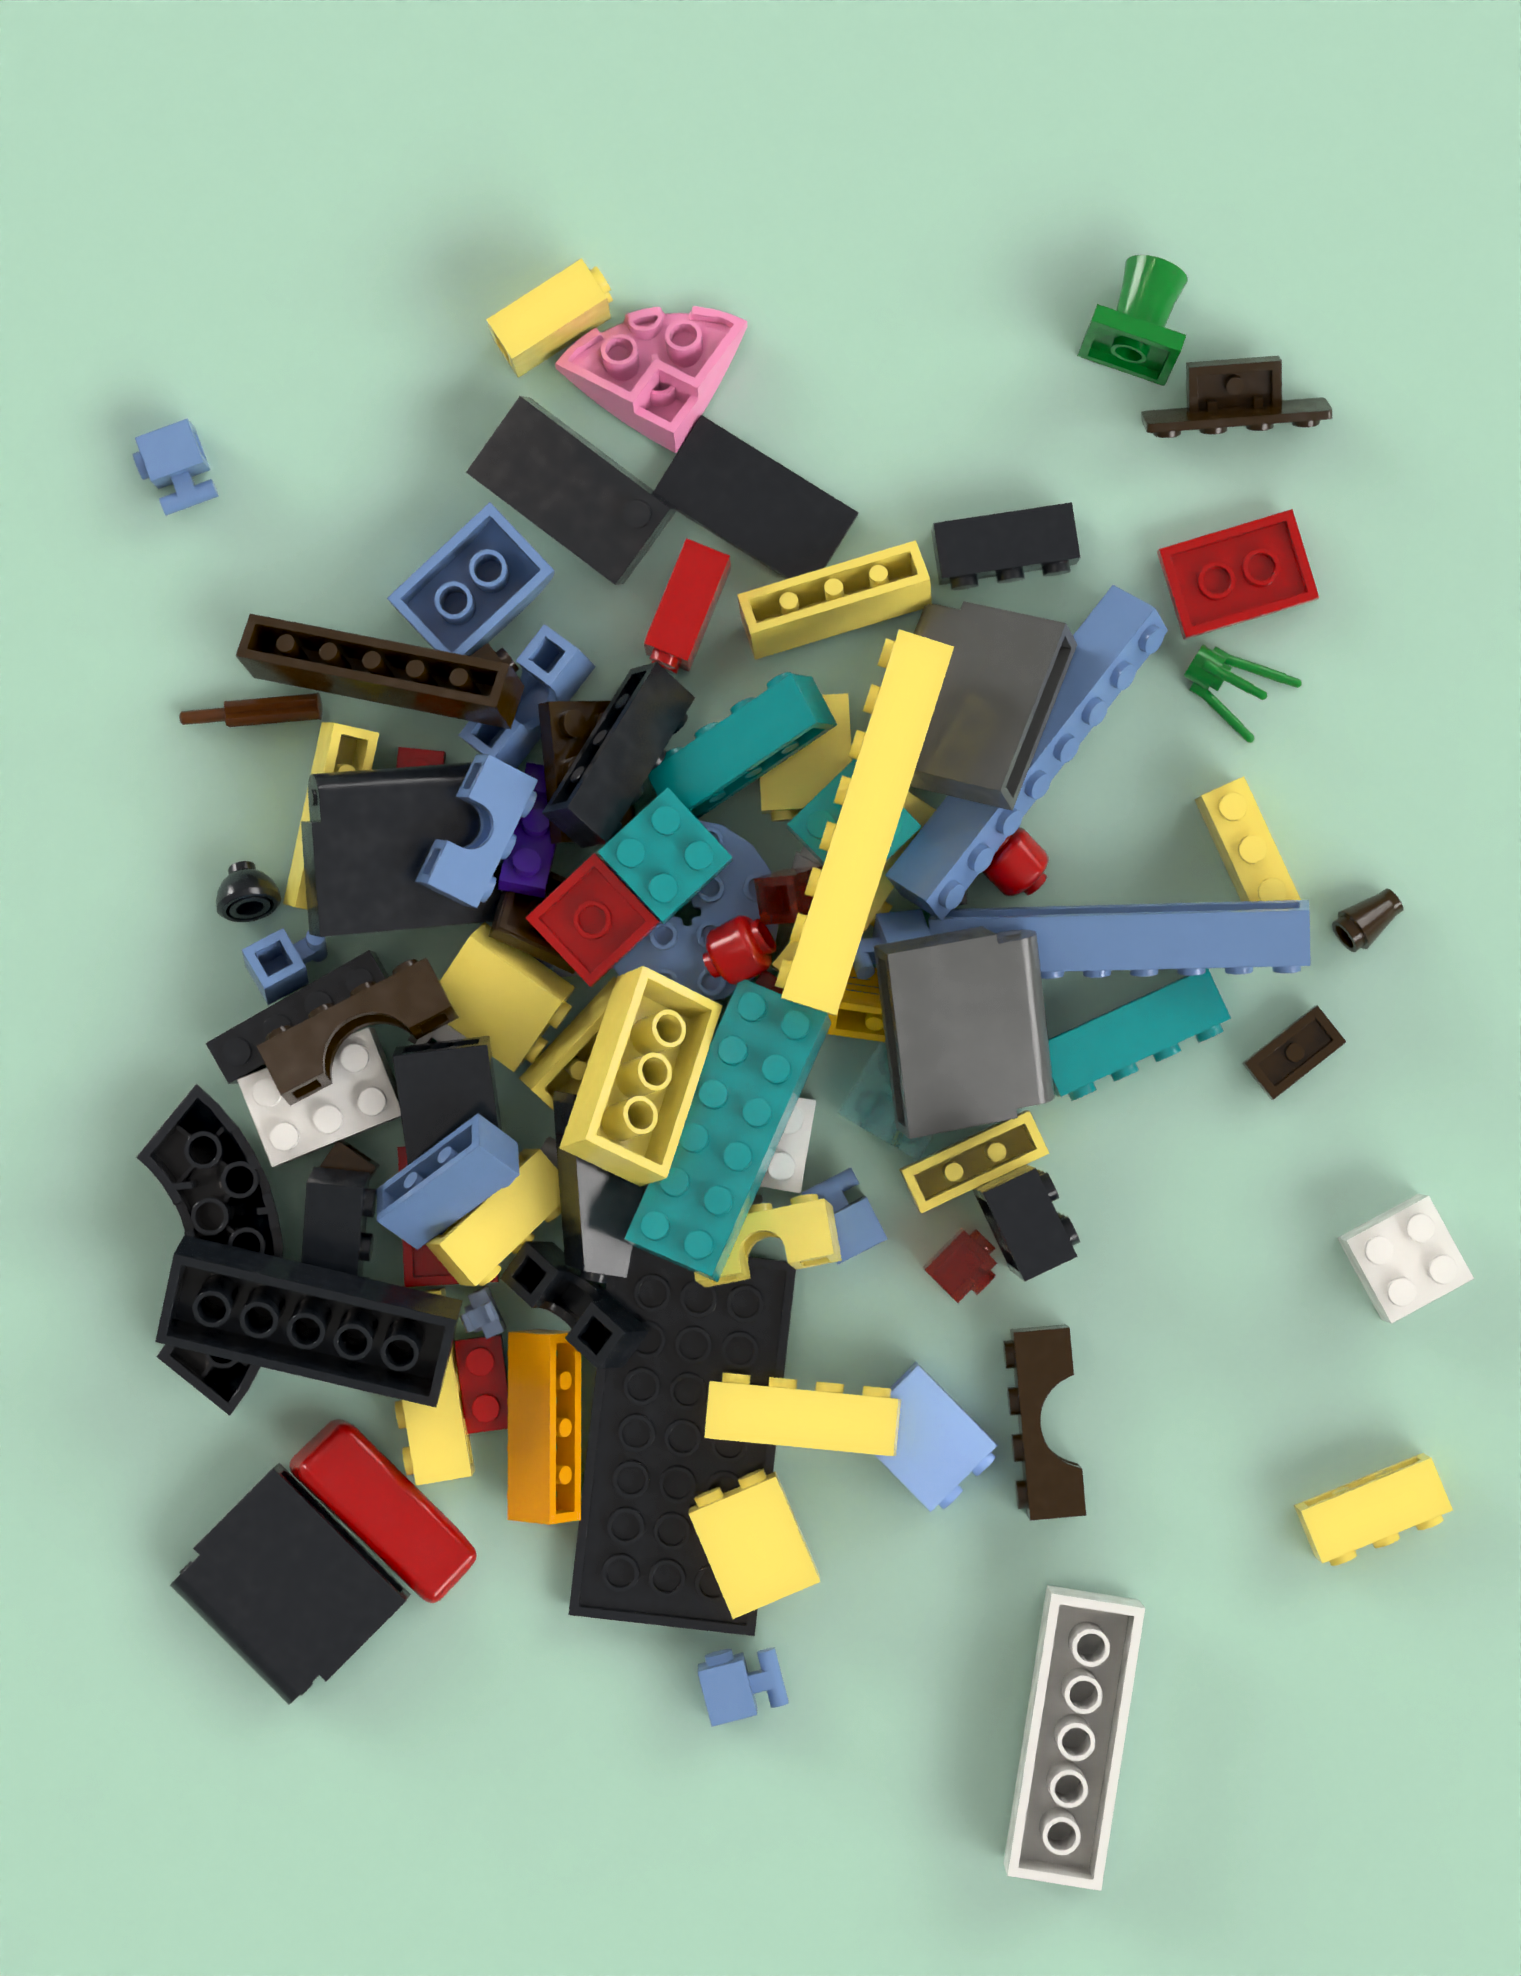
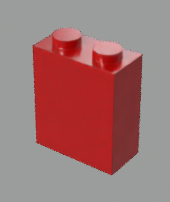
M686 538L644 641L646 655L650 656L651 663L658 662L667 672L676 675L679 668L690 671L730 573V555Z

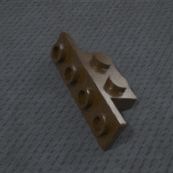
M1279 356L1187 362V408L1141 412V420L1146 432L1153 433L1154 436L1159 438L1177 437L1181 435V431L1197 429L1203 434H1221L1227 431V427L1246 426V429L1252 431H1265L1272 429L1276 423L1292 422V425L1296 427H1314L1320 424V420L1332 419V407L1326 398L1282 400V360Z

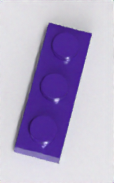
M527 762L524 773L538 780L533 790L537 793V797L529 814L525 818L520 817L513 832L517 836L516 842L510 855L503 860L498 890L545 898L557 844H551L549 819L542 814L547 805L544 765Z

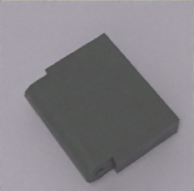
M963 601L961 609L937 604L925 605L913 634L954 646L910 786L1013 811L1076 650L1077 643L1064 622Z
M980 926L874 946L896 1129L909 1139L1000 1122L1018 1118L1017 1109L1044 1104L1055 1098L1036 931L1010 930L994 933Z

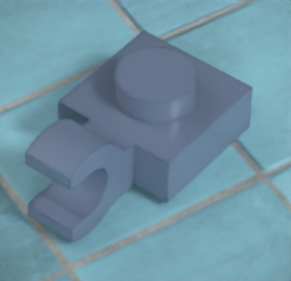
M489 1286L469 1294L468 1299L471 1304L465 1306L466 1313L459 1316L466 1333L483 1330L486 1339L505 1331L507 1327Z

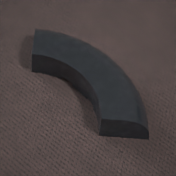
M196 1084L136 1158L154 1174L166 1190L179 1212L186 1236L283 1258V1240L278 1211L269 1182L260 1162L240 1128L225 1110ZM164 1345L156 1356L229 1416L248 1392L261 1368L260 1366L170 1345Z

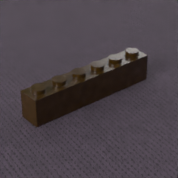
M255 614L249 615L236 653L238 660L256 679L507 729L512 728L525 687L512 666L507 663Z

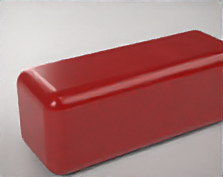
M341 1419L329 1422L291 1459L289 1468L292 1475L424 1601L428 1603L440 1601L474 1564L477 1557L476 1550L462 1532L353 1424Z

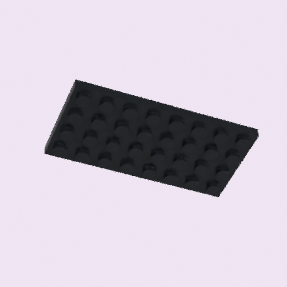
M633 1246L627 1278L609 1275L605 1290L649 1330V1333L624 1367L596 1368L581 1499V1520H579L568 1615L755 1636L758 1609L735 1619L732 1618L689 1516V1508L697 1505L694 1498L704 1492L720 1487L722 1493H726L740 1487L738 1479L751 1472L764 1469L766 1475L773 1473L776 1445L704 1438L710 1381L722 1382V1373L751 1375L750 1385L768 1386L769 1377L784 1378L796 1269L789 1265L787 1261L748 1257L751 1279L705 1288L695 1281L693 1271Z

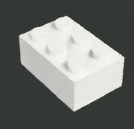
M371 1027L352 1033L340 1045L332 1066L333 1084L291 1106L280 1095L267 1068L237 1080L272 1167L283 1165L333 1145L337 1141L348 1139L401 1117L397 1084L376 1030Z

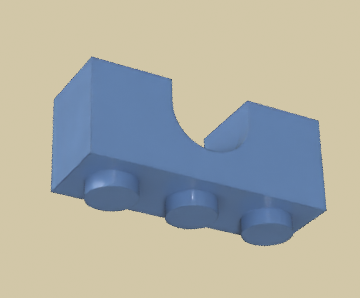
M545 624L516 660L522 668L520 680L525 687L512 728L507 729L469 721L458 735L478 753L489 754L516 769L541 738L538 704L548 701H570L596 667L577 647Z
M476 754L456 797L468 802L477 810L481 821L480 832L477 838L465 847H460L448 840L435 839L415 882L463 906L478 908L480 902H486L496 884V877L493 874L500 859L505 860L515 845L517 836L513 832L520 817L525 818L529 814L536 801L537 793L533 790L538 780L489 754Z

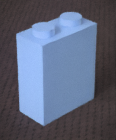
M915 1362L890 1387V1398L901 1399L896 1456H875L931 1512L938 1505L942 1509L948 1507L963 1491L959 1484L971 1472L975 1476L980 1475L994 1461L996 1456L992 1451L998 1445Z

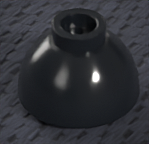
M240 861L228 868V876L222 881L216 897L217 913L221 917L233 922H251L262 919L273 913L281 903V895L274 881L264 872L256 870L255 864L250 861Z

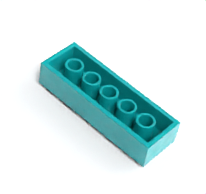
M746 979L737 983L710 1044L668 1177L648 1184L624 1238L631 1245L716 1282L719 1281L831 1025L827 1013L781 999L782 994Z

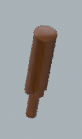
M317 692L313 694L224 701V708L181 711L179 719L182 725L225 721L228 727L322 720L323 706L320 694Z

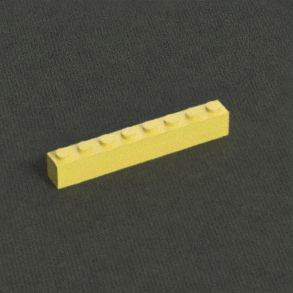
M900 629L895 641L887 638L885 640L877 665L886 668L881 687L871 684L863 712L872 715L866 732L856 730L848 755L849 758L856 759L857 762L851 778L842 775L833 802L842 805L837 824L827 821L819 849L828 851L822 870L815 867L812 868L804 893L813 897L808 915L798 913L790 937L791 941L798 943L793 961L783 959L775 986L784 989L781 999L834 1016L838 1013L954 646Z

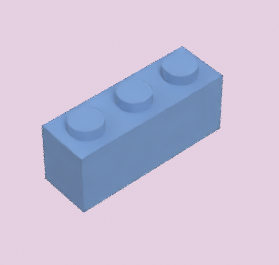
M477 1113L377 1188V1222L418 1250L438 1234L442 1235L449 1226L477 1208L498 1190L508 1187L520 1175L518 1142Z

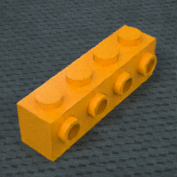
M534 1329L508 1332L507 1520L547 1525L581 1520V1353L565 1339L570 1331Z

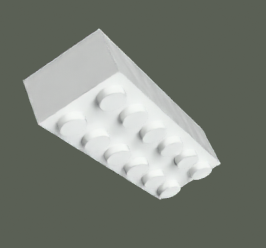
M1047 1585L1004 1856L1007 1876L1099 1891L1102 1889L1145 1607L1140 1600Z

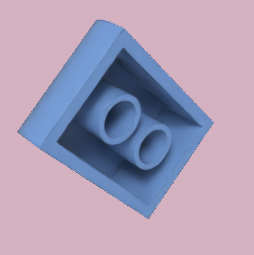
M489 502L387 599L433 649L471 656L485 644L489 643L543 591L553 578L555 571L493 504Z

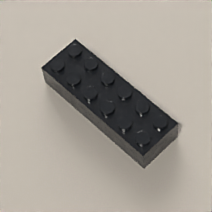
M184 1235L173 1255L155 1342L436 1408L442 1391L463 1300Z

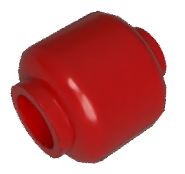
M1018 828L1014 834L1006 838L993 855L991 864L982 873L1006 896H1015L1022 892L1026 895H1031L1047 879L1044 871L1048 865L1049 857L1046 851L1025 829Z
M738 915L708 933L706 937L707 952L703 953L702 957L707 970L714 978L717 979L721 976L729 984L737 985L738 982L745 979L750 980L771 966L772 953L776 951V945L772 934L763 921L760 919L752 920L749 916Z

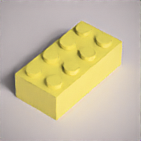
M645 966L618 976L559 1148L638 1186L666 1179L723 1006Z

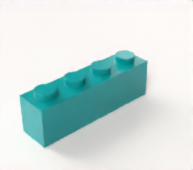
M785 672L774 677L767 683L768 689L759 696L741 700L731 707V715L721 722L709 723L697 730L694 734L695 740L684 747L680 746L668 750L663 761L648 775L657 795L668 787L691 813L699 819L837 726L813 677L793 674L791 672Z
M1206 968V972L1201 975L1185 976L1048 1039L1053 1086L1057 1097L1068 1094L1071 1101H1074L1096 1091L1097 1089L1094 1085L1096 1080L1111 1075L1115 1082L1139 1071L1136 1062L1153 1055L1155 1061L1159 1062L1179 1053L1181 1048L1178 1043L1194 1035L1198 1043L1224 1032L1221 1023L1231 1019V1016L1209 969Z

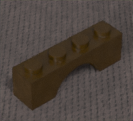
M427 958L420 961L411 959L401 963L392 971L393 975L378 983L369 981L357 986L351 991V997L336 1005L327 1003L315 1008L308 1014L309 1019L294 1027L290 1025L281 1026L271 1031L265 1037V1042L257 1045L280 1095L290 1106L333 1084L332 1066L336 1052L343 1041L358 1029L374 1024H388L405 1030L417 1040L459 1018Z
M1063 1324L1010 1329L1011 1340L1003 1341L1005 1368H1014L1015 1387L1007 1388L1009 1414L1010 1416L1018 1415L1019 1434H1011L1014 1462H1022L1023 1480L1015 1481L1018 1509H1026V1514L1030 1521L1086 1516L1081 1466L1054 1453L1046 1444L1041 1430V1411L1048 1394L1061 1381L1074 1375L1070 1327Z

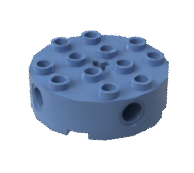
M700 821L733 857V861L690 900L692 901L693 908L701 909V916L694 917L690 926L683 925L682 918L675 916L671 917L665 924L661 922L613 968L620 976L645 966L713 1001H720L731 996L737 985L729 984L721 976L716 979L707 970L702 955L707 952L706 937L708 933L732 918L744 915L749 916L752 920L760 919L763 921L772 934L774 941H776L781 908L774 875L755 847L721 824ZM607 865L617 875V873L609 865ZM617 875V877L630 889V887ZM633 892V894L642 902V900Z

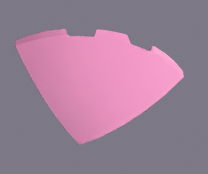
M693 306L690 313H664L661 307L641 309L627 313L623 323L611 327L604 332H599L597 328L589 331L562 354L556 361L555 367L578 389L619 420L650 440L677 453L720 385L748 325L746 320L732 314Z

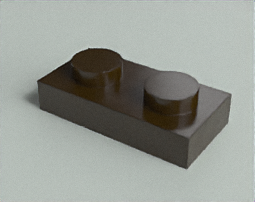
M1316 1005L1242 1064L1268 1097L1274 1100L1345 1044L1346 1040L1319 1006Z

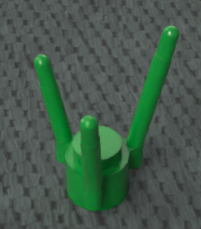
M1202 645L1184 674L1185 678L1193 682L1189 690L1203 698L1248 743H1252L1255 739L1254 735L1209 690V687L1218 691L1223 682L1226 681L1261 700L1267 698V692L1230 672L1231 666L1296 688L1301 686V680L1230 655L1216 646L1214 650H1211Z

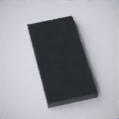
M702 415L654 490L678 508L677 511L786 579L826 568L859 512Z

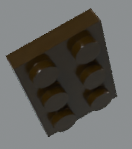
M548 701L538 704L547 804L611 701ZM634 804L628 808L620 821L622 823L621 829L635 817ZM549 820L551 844L575 843Z

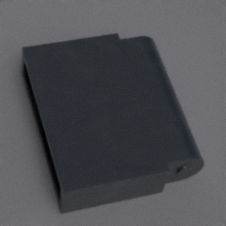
M472 762L310 775L308 781L310 821H301L310 935L326 937L493 922L502 893L501 890H498L500 863H498L493 874L496 877L493 892L486 902L479 903L478 908L463 906L415 882L435 839L448 840L460 847H465L471 844L480 832L481 821L477 810L468 802L456 797Z
M280 1463L273 1467L193 1548L199 1556L193 1562L190 1561L179 1572L180 1575L170 1584L288 1705L299 1695L302 1696L313 1685L312 1682L319 1675L327 1681L411 1595Z

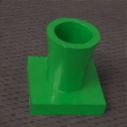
M1134 255L1129 257L1125 262L1123 284L1117 309L1114 310L1097 304L1077 356L1165 386L1186 338L1185 334L1165 328L1173 307L1188 282L1185 272L1177 265L1159 257L1150 255Z

